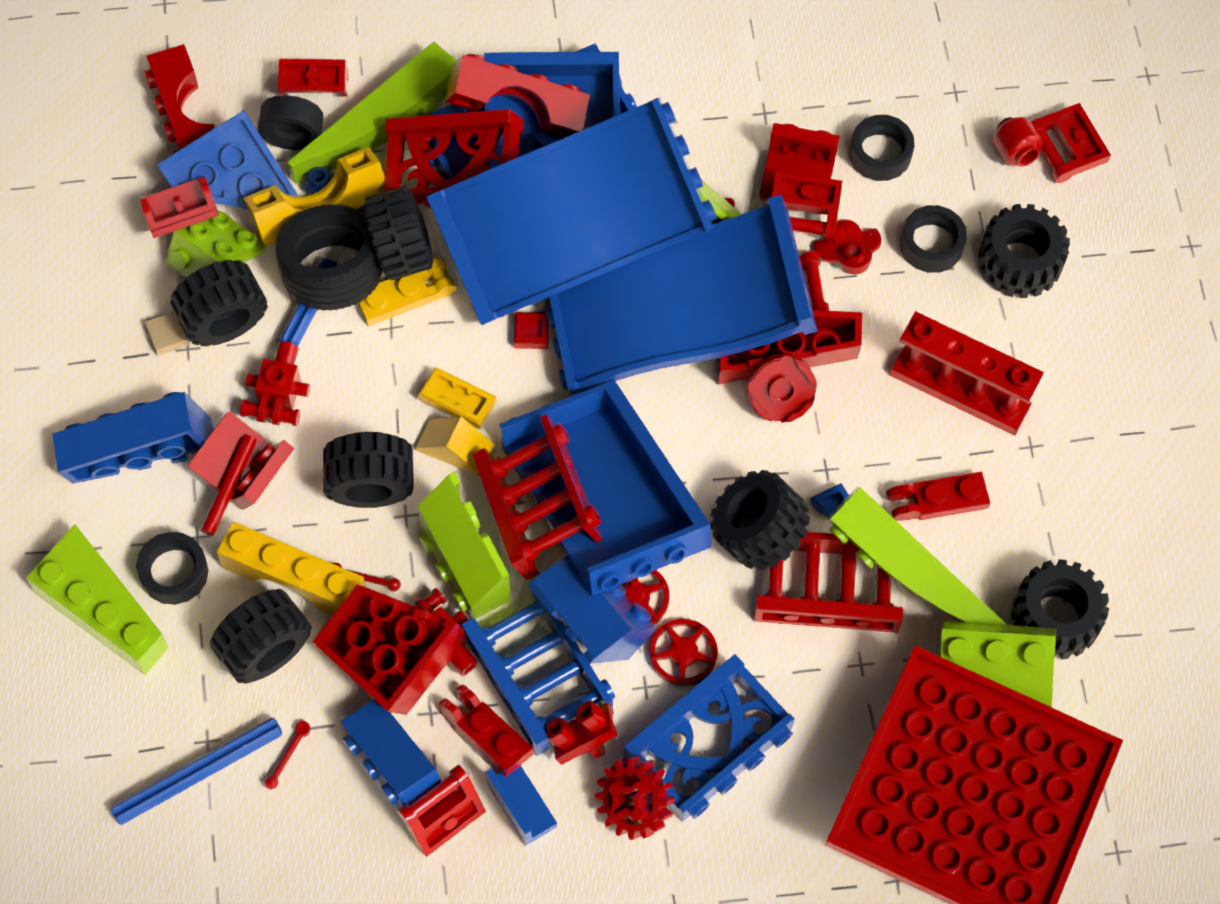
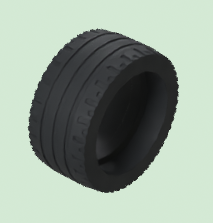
M337 204L308 208L293 216L292 219H289L278 234L276 257L282 282L289 295L305 307L322 311L351 307V305L366 299L376 289L381 280L382 267L373 246L366 216L355 208ZM344 246L358 251V254L347 263L334 268L316 269L301 264L302 260L312 252L325 247Z

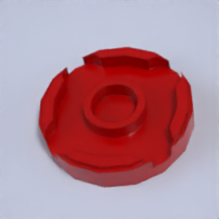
M787 353L774 354L761 360L751 370L747 381V397L754 411L764 420L771 422L781 421L782 423L792 422L802 417L812 407L815 400L816 378L810 366L797 356Z

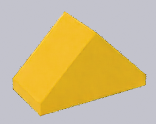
M461 416L431 418L416 446V451L479 475L472 454L482 448H485L491 454L495 444Z

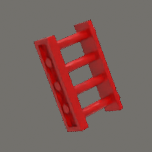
M915 311L900 337L899 342L905 344L896 360L890 376L1016 436L1032 405L1030 400L1044 372Z
M547 414L540 417L546 434L503 458L499 456L494 458L485 448L472 454L511 565L526 580L539 574L535 563L538 553L584 529L596 543L603 540L598 525L602 524L601 518L595 507L588 503L566 443L570 442L569 436L561 423L555 425ZM552 448L556 458L555 462L513 485L506 483L504 477L508 475L509 470ZM562 475L567 487L566 489L522 513L516 511L514 504L518 502L519 497ZM571 502L573 503L577 513L576 517L532 541L526 538L524 532L528 530V525Z
M807 532L806 537L801 538L799 541L801 545L797 551L806 552L804 596L800 597V599L785 598V595L782 594L784 563L782 559L777 566L772 568L769 566L767 593L764 596L757 595L754 622L898 633L903 621V607L894 606L890 602L891 577L878 567L876 602L873 604H860L854 600L855 554L859 549L849 540L843 544L832 533ZM820 553L842 555L840 599L836 600V602L822 601L818 597Z

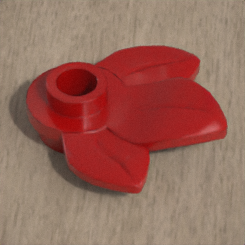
M840 219L837 221L834 240L821 239L814 241L813 244L814 250L819 252L822 260L828 263H839L845 272L857 275L868 269L872 262V254L880 248L882 238L877 228L862 231L854 221Z

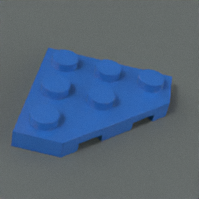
M244 110L157 164L171 187L205 176L214 201L219 204L248 210L244 197L276 185L282 192L288 195L299 197Z

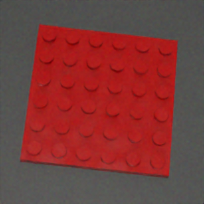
M914 645L826 840L825 846L948 904H1058L1123 740Z

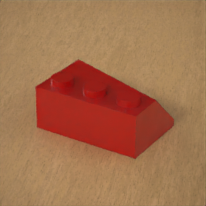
M357 584L312 642L384 709L391 713L407 715L452 658L460 624Z

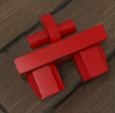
M589 700L578 707L575 720L568 723L563 718L558 717L548 722V738L554 746L555 759L563 765L586 752H589L597 759L604 756V743L617 736V730L613 722V707L608 702L597 706Z

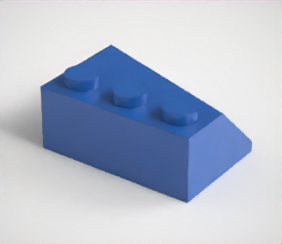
M567 555L528 584V587L547 611L556 619L565 621L568 624L564 632L573 642L577 641L587 648L583 656L589 664L629 660L657 629L649 621L651 619L649 612L637 603L633 605L625 596L626 590L622 585H618L613 590L591 596Z

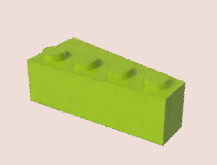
M76 524L71 527L27 576L26 579L37 596L143 675L148 673L168 649L162 632Z

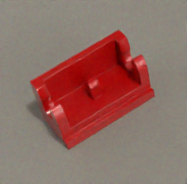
M279 59L278 92H280V95H288L289 93H340V97L348 96L347 81H349V71L346 59Z
M205 176L140 198L141 207L153 238L219 216Z

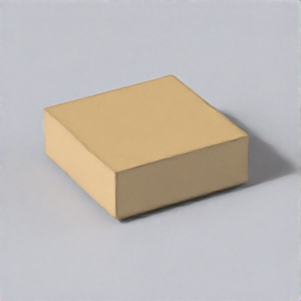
M175 312L145 322L158 356L191 344Z

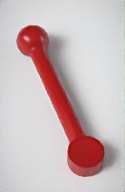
M336 562L332 563L342 568L341 564ZM351 571L363 576L366 582L386 586L392 592L398 591L401 587V582L397 578H390L388 580Z
M300 721L297 723L296 735L272 775L267 776L264 780V785L267 789L273 790L278 786V778L302 737L310 734L311 728L308 722Z

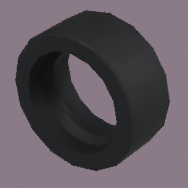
M280 95L266 99L261 105L258 133L263 140L273 146L288 150H303L322 133L323 112L318 105L310 100L298 96Z
M890 115L870 116L863 119L853 132L849 148L850 160L854 168L864 177L875 181H890L900 177L908 169L915 148L914 135L909 126L899 118ZM873 135H885L897 141L902 151L898 158L890 161H880L866 154L862 144L866 138Z
M926 205L918 208L907 217L900 238L901 252L906 261L914 268L927 273H941L951 269L960 260L967 240L966 226L961 217L949 208L940 205ZM925 225H935L944 228L952 236L953 245L950 250L943 253L925 251L914 241L913 235L915 230Z
M166 532L156 535L145 543L138 554L136 563L142 587L151 598L162 604L177 605L188 602L201 592L207 582L209 569L203 549L194 538L184 533ZM173 550L188 553L193 559L194 569L186 581L169 587L162 586L153 579L151 573L152 564L160 555Z

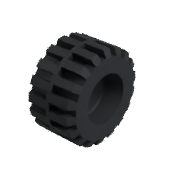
M405 185L366 197L364 210L368 229L380 265L389 279L396 280L432 269V249L413 192Z
M1015 204L1011 211L1005 207L1000 210L998 216L994 215L990 219L978 253V258H980L979 268L980 270H985L983 277L987 282L993 281V288L998 292L1002 288L1006 290L1005 295L1013 297L1014 293L1019 294L1020 298H1027L1029 293L1036 297L1042 294L1043 289L1049 291L1053 287L1054 282H1057L1060 278L1069 254L1070 238L1066 237L1068 231L1065 225H1058L1060 219L1056 215L1050 217L1048 215L1049 210L1043 207L1039 211L1034 209L1035 205L1027 204L1026 208H1022L1021 204ZM1013 243H1023L1034 248L1040 257L1035 259L1020 258L1013 254L1007 246Z
M240 260L218 261L198 269L187 276L176 287L170 301L171 307L189 341L194 345H201L203 347L220 345L243 335L263 318L264 312L268 308V301L250 267Z
M357 432L337 437L333 441L328 442L326 447L323 448V491L328 499L350 507L377 508L396 504L412 495L414 490L412 445L404 438L382 432Z
M754 470L748 472L746 477L742 475L737 477L735 483L731 486L728 484L723 489L725 492L722 496L717 497L715 501L717 506L711 511L710 516L713 520L710 522V528L714 532L712 534L714 539L739 563L750 569L755 567L757 570H765L767 565L771 568L775 567L780 560L786 561L791 557L790 553L794 549L797 551L801 545L799 541L801 538H805L808 532L805 526L810 523V517L806 514L809 509L807 504L803 502L804 500L779 475L774 472L770 473L768 470H761L759 473Z
M1059 559L1056 565H1053L1051 560L1043 562L1041 569L1038 566L1031 569L1029 575L1024 577L1012 603L1014 606L1011 610V618L1016 619L1013 624L1014 626L1056 628L1055 655L1060 654L1061 660L1069 659L1072 652L1077 657L1083 654L1086 647L1089 649L1094 644L1106 623L1105 621L1110 609L1106 607L1109 602L1108 593H1101L1104 588L1101 579L1095 582L1093 579L1095 573L1091 569L1084 572L1080 569L1082 564L1074 561L1073 565L1069 566L1065 559ZM1051 596L1066 599L1075 607L1079 620L1072 623H1061L1053 620L1043 610L1041 600Z
M272 589L249 598L231 611L214 631L213 637L210 639V647L237 683L247 684L263 679L287 664L308 640L312 626L285 591L282 589Z

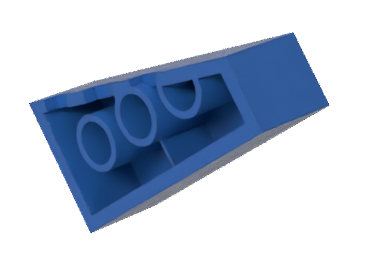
M171 392L164 395L162 399L149 403H137L128 410L102 414L96 420L84 424H71L62 431L52 433L57 469L62 476L75 484L119 475L120 468L122 467L133 470L138 469V471L152 468L151 464L156 460L172 459L173 464L188 461L187 454L196 453L213 431L211 417L185 392Z

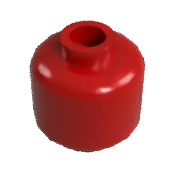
M1007 117L997 125V130L993 136V145L1008 165L1027 166L1033 163L1041 153L1040 149L1043 139L1026 117Z

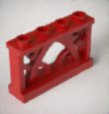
M510 109L386 119L385 132L388 133L385 183L382 192L402 187L403 173L408 168L416 165L418 169L409 173L407 181L410 182L412 179L417 178L418 183L416 187L409 189L413 192L418 205L431 208L426 196L492 169L487 165L489 160L496 161L501 165L518 158L520 133H523L524 120ZM501 135H503L502 156L494 153ZM471 137H479L478 141L474 143V145L480 147L478 150L469 146L468 142ZM451 138H457L461 149L470 156H473V159L456 176L447 180L433 168L429 161L436 159L446 150ZM437 139V146L431 150L432 148L428 146L429 140ZM407 142L412 158L403 161L404 144ZM429 183H432V184H433L434 186H436V187H428V186H429Z

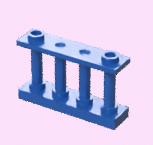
M531 590L533 603L494 625L480 627L475 618L461 625L465 631L466 643L527 742L533 747L535 755L539 756L550 749L547 732L548 722L558 717L563 718L566 722L576 717L578 707L589 700L600 706L608 702L613 707L615 694L606 679L599 680L577 643L571 641L564 632L566 626L563 621L553 617ZM539 615H543L552 632L508 657L505 655L499 657L492 647L496 644L495 640ZM562 645L571 660L569 663L527 687L523 685L517 687L511 677L515 669L555 646ZM577 674L581 675L590 690L588 693L546 717L540 715L536 718L530 708L533 704L532 700Z

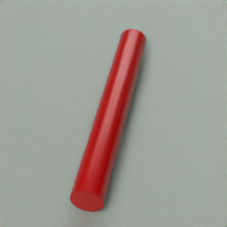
M244 434L202 525L201 531L203 533L214 536L257 442L256 438Z

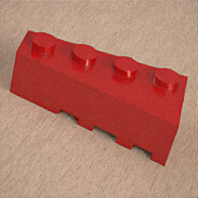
M813 310L818 332L807 335L800 332L764 346L720 357L718 385L748 379L751 370L761 360L774 354L787 353L797 356L807 363L810 368L858 359L862 346L863 312Z

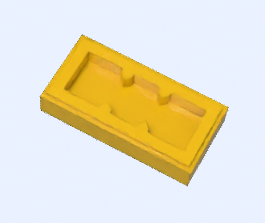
M437 367L434 368L418 394L420 401L453 417L461 416L479 430L497 402L496 396Z

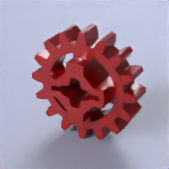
M640 756L629 759L625 757L615 761V764L604 769L606 776L597 779L596 783L603 788V791L594 794V798L603 802V806L599 807L597 812L607 814L608 818L604 825L608 827L615 824L617 826L615 835L617 836L628 832L629 840L639 837L645 839L654 835V832L664 829L666 825L663 820L673 815L666 808L667 805L675 802V798L668 796L666 790L673 786L672 782L663 783L661 778L664 776L665 771L661 769L654 772L653 760L642 763Z

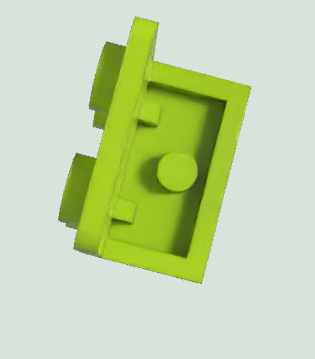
M218 210L219 216L174 231L165 263L186 278L198 269L218 261L240 260L245 263L264 253L266 247L253 232L248 231L234 221L228 214Z

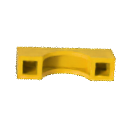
M368 146L337 159V167L333 178L317 193L296 197L282 192L276 185L244 197V201L254 229L266 247L270 244H276L278 234L281 232L284 224L303 210L327 204L349 206L355 209L364 206L366 197L382 193L385 177L380 161Z
M234 521L217 550V555L223 569L253 582L264 579L284 585L307 598L318 610L332 616L357 584L366 587L363 576Z

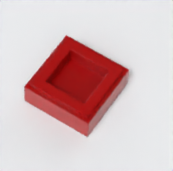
M515 312L514 349H549V320L547 313Z

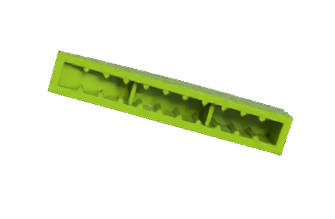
M433 41L289 160L287 164L290 179L295 184L303 181L304 173L309 172L315 167L326 166L331 171L337 167V159L368 146L371 150H374L388 142V133L385 132L386 119L424 116L432 113L438 103L447 95L452 67L457 60Z
M856 487L827 518L832 524L829 531L843 544L848 540L851 541L859 549L855 555L866 566L872 569L876 565L905 589L940 611L962 622L1007 625L861 487Z

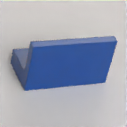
M521 765L507 777L501 773L495 774L492 768L486 771L487 786L525 846L558 827L555 818Z

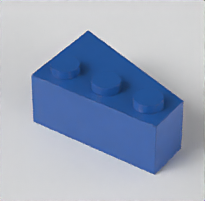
M375 699L340 721L347 734L342 738L347 749L354 757L358 754L364 760L361 762V765L372 781L376 779L382 785L380 787L382 793L392 806L396 805L399 809L406 803L411 805L441 782L436 768L391 712L384 709Z

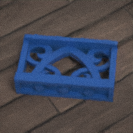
M736 654L731 656L624 746L623 758L629 759L640 756L643 763L647 761L645 757L650 754L670 765L665 778H661L663 783L672 782L678 768L685 770L682 777L684 787L689 779L698 781L699 788L691 795L678 794L673 786L666 790L668 796L675 798V802L669 804V806L682 822L690 816L693 819L699 817L710 806L709 799L718 792L721 795L726 794L738 782L736 776L746 768L749 772L754 770L766 758L763 753L773 745L776 748L781 747L793 735L791 729L795 718L790 713L788 714L744 667L745 664ZM738 681L755 700L741 705L733 684ZM717 702L720 705L719 712L727 707L728 712L721 715H712L708 712L707 707L710 703ZM751 710L765 711L771 717L772 725L766 732L758 734L754 732L752 726L755 723L762 722V720L757 717H748L744 720L743 714ZM693 717L708 724H722L731 720V742L726 756L696 757L689 755L694 739L693 729L689 721ZM676 733L682 734L686 738L685 745L680 753L676 752L680 743L674 744L670 740L671 736ZM744 739L747 742L752 743V745L741 754ZM719 772L709 781L707 773Z

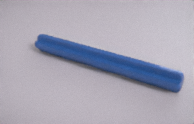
M274 717L264 720L113 804L110 810L119 825L127 823L281 737L282 730Z

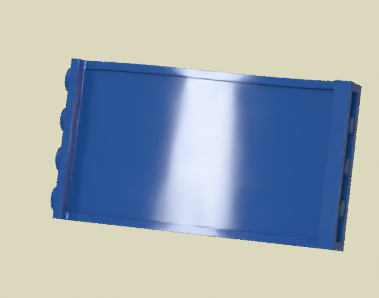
M661 97L655 98L599 124L426 196L481 325L714 228L712 221L717 219L711 201L709 199L703 201L698 189L704 186L697 168L693 167L690 169L685 158L686 155L690 154L683 134L676 136L671 123L677 120L669 101L663 103Z
M782 195L768 198L769 203L762 207L714 223V228L548 297L550 298L551 308L547 309V316L552 329L556 328L557 338L553 339V346L557 358L562 359L564 369L559 370V376L564 390L569 389L574 395L612 380L618 381L662 368L748 351L803 332L804 335L818 332L788 209Z

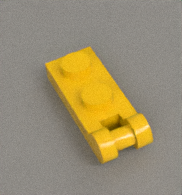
M434 258L432 269L396 280L388 279L378 283L376 289L366 299L358 302L367 325H374L454 293L457 287L453 279L446 274L447 266L443 258ZM434 278L436 283L427 287L425 282Z

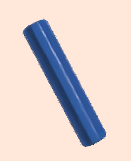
M323 258L317 269L334 268L338 264L333 260ZM298 302L280 336V341L290 342L299 346L317 310L305 307Z

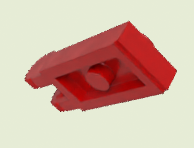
M982 471L916 482L913 485H897L886 491L887 498L890 501L911 498L915 500V504L900 506L891 511L892 517L896 521L917 518L926 520L985 510L991 504Z
M460 685L455 689L459 700L470 710L465 716L449 699L444 698L438 703L440 711L456 727V731L503 776L507 777L534 755L533 747L485 702H480L476 694L466 685Z

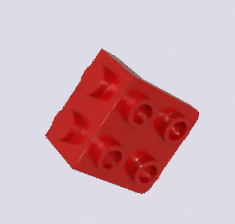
M773 123L759 198L764 202H769L768 198L772 197L776 171L831 179L840 136L825 130L814 131L798 128L796 125L788 123Z

